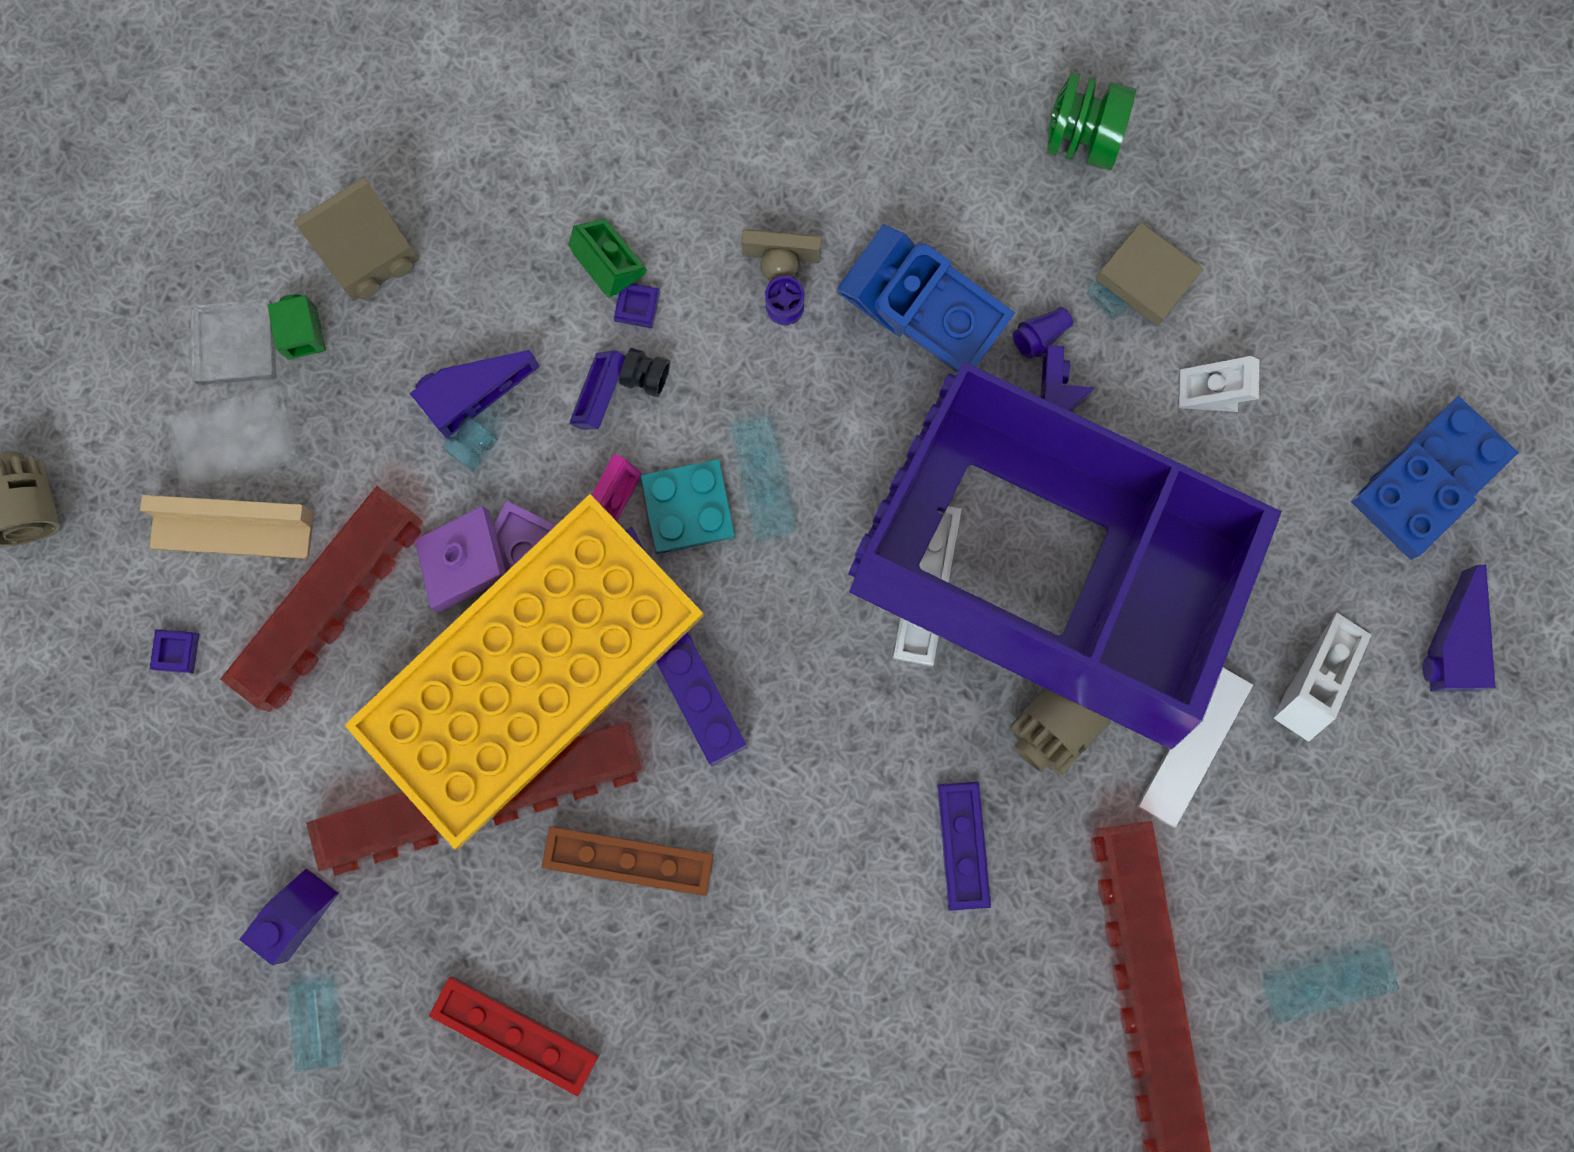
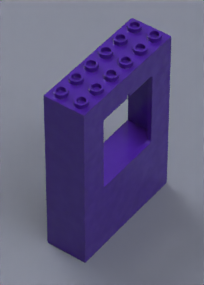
M963 361L956 376L951 373L947 375L936 404H932L922 425L924 427L920 435H916L907 453V459L903 467L899 468L893 479L886 500H882L874 516L873 525L869 533H865L855 553V559L848 572V575L854 577L849 593L1173 750L1204 719L1282 511ZM968 466H976L1105 528L1106 535L1062 635L1049 632L920 568V562L943 518L941 513L945 514Z

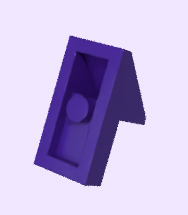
M1048 345L1042 361L1041 398L1072 412L1089 398L1094 388L1062 385L1068 384L1070 360H1064V346Z

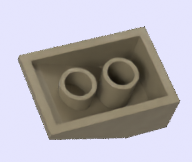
M365 177L294 220L307 241L353 301L358 298L365 299L371 297L380 289V284L391 277L399 278L406 275L413 268V263L419 260Z

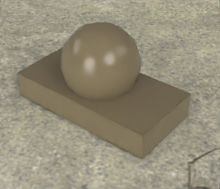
M745 229L742 232L741 245L743 256L762 258L760 263L761 271L770 282L780 276L794 278L799 269V261L820 263V235Z

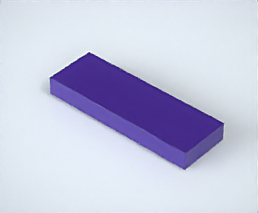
M979 782L937 785L948 910L991 908Z

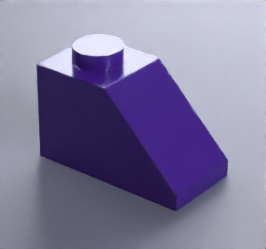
M305 869L263 907L239 940L271 965L288 962L338 896L339 892L310 870Z

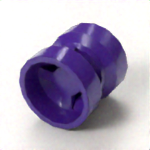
M780 276L774 278L768 284L765 290L766 311L768 317L773 322L779 325H791L802 317L804 312V289L797 279L790 276Z

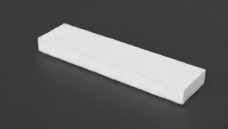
M948 506L945 514L941 513L943 518L920 562L922 570L946 582H949L962 508ZM900 618L893 659L933 667L939 636Z
M1222 668L1203 721L1173 750L1168 748L1136 807L1168 826L1176 828L1253 684Z

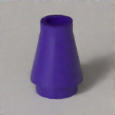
M1058 307L1054 311L1019 323L1018 329L1013 332L1015 346L1026 358L1040 357L1045 353L1048 345H1053L1066 330L1073 326V319L1064 307Z

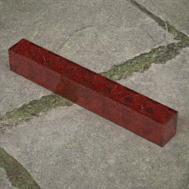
M625 722L575 738L490 820L494 821L495 826L518 820V811L533 807L535 814L559 807L557 799L572 794L574 800L578 801L599 794L597 787L613 782L614 789L638 782L636 774L645 772L632 724ZM404 792L306 822L318 871L333 870L334 877L359 870L358 862L372 857L374 864L400 857L398 849L410 845L414 846L415 851L439 845L438 837L442 836Z
M1142 821L1095 828L1097 837L1091 838V851L1095 863L1101 862L1104 879L1098 880V892L1102 905L1108 904L1111 918L1110 922H1105L1106 938L1110 948L1116 947L1118 964L1112 966L1113 979L1117 991L1123 990L1126 1005L1125 1008H1120V1020L1124 1034L1131 1035L1133 1051L1127 1052L1128 1067L1132 1078H1138L1141 1095H1136L1134 1098L1135 1108L1140 1123L1146 1122L1148 1139L1142 1140L1143 1152H1211L1153 822Z

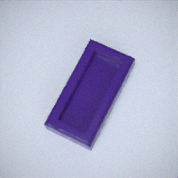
M616 350L597 352L595 354L569 421L570 425L582 430L600 428L626 357L624 354Z

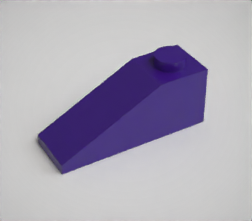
M530 350L440 369L435 374L430 373L422 377L417 382L416 389L409 394L447 439L540 366Z
M1478 564L1462 571L1427 651L1428 657L1423 661V676L1427 682H1430V692H1479L1496 688L1486 564Z

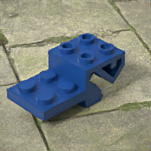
M884 224L836 291L837 294L900 338L904 334L957 373L963 361L977 367L1015 314L1013 310L950 266L952 262L928 244L921 242L915 245L905 233Z
M1458 396L1401 451L1381 467L1370 478V482L1359 490L1351 503L1410 560L1421 556L1477 501L1474 496L1519 452Z

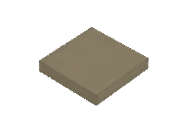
M1140 223L1098 273L1095 280L1155 325L1159 326L1202 272L1203 268L1146 225Z

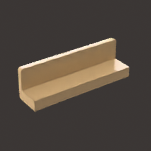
M142 495L140 511L153 517L149 546L154 550L307 559L309 557L314 512L304 505Z

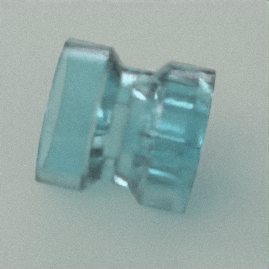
M466 415L459 424L457 436L449 437L441 447L468 469L474 471L481 463L480 456L485 450H491L498 442V439L486 428Z

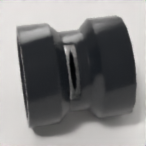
M632 347L624 359L619 384L630 389L637 386L643 388L646 394L659 397L669 374L670 360L659 356L654 359L647 357L644 351Z

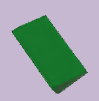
M606 218L573 226L568 246L573 255L608 298L618 294L646 274L647 269Z

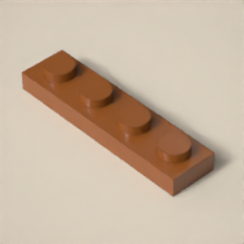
M549 826L541 868L707 896L714 854Z

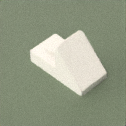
M1253 356L1180 369L1179 408L1238 412L1239 402L1259 399L1260 360Z

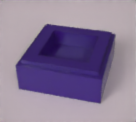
M632 283L619 292L614 321L653 329L660 297V288Z
M155 629L149 669L194 674L199 634L196 632Z

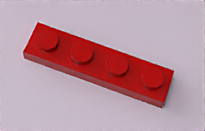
M453 976L448 978L428 1016L577 1097L580 1095L600 1056L594 1051Z

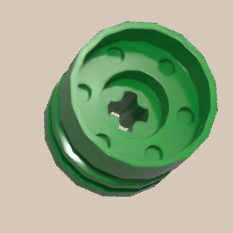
M1071 71L1068 80L1060 92H1058L1047 128L1048 148L1046 154L1056 156L1061 140H1067L1069 144L1065 159L1071 160L1079 145H1086V164L1111 171L1128 125L1136 89L1111 82L1102 99L1094 97L1096 78L1089 77L1084 94L1076 92L1080 74Z

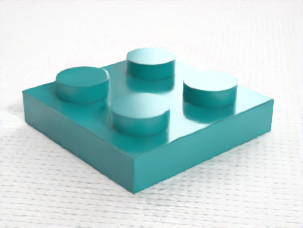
M719 459L641 475L657 554L735 538Z

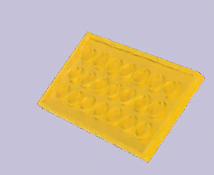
M589 494L344 726L454 850L460 849L701 620L705 614L596 499Z

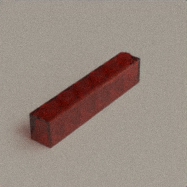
M376 486L220 680L259 710L271 712L273 708L279 709L291 697L293 690L290 687L300 675L302 677L306 676L316 666L319 660L316 655L325 643L331 644L341 635L344 630L342 622L350 612H357L366 604L370 597L368 590L377 579L382 580L390 574L396 563L393 559L402 547H410L415 542V539L419 537L421 533L419 526L423 521L380 487Z

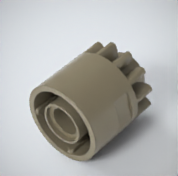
M18 452L0 453V546L24 545L56 534L61 526L43 460H35L34 456L24 458V455Z
M1044 688L1008 728L1013 732L1012 735L1019 740L1014 749L1022 758L1040 772H1043L1047 767L1050 770L1053 769L1060 776L1070 768L1080 757L1081 753L1107 728L1111 720Z

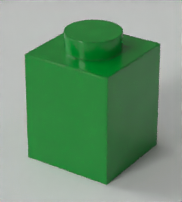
M286 295L281 297L279 302L267 304L275 347L287 360L326 351L317 307L306 295Z

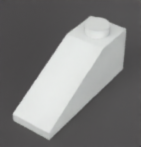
M1336 612L1287 688L1273 719L1308 742L1334 721L1371 638V634Z

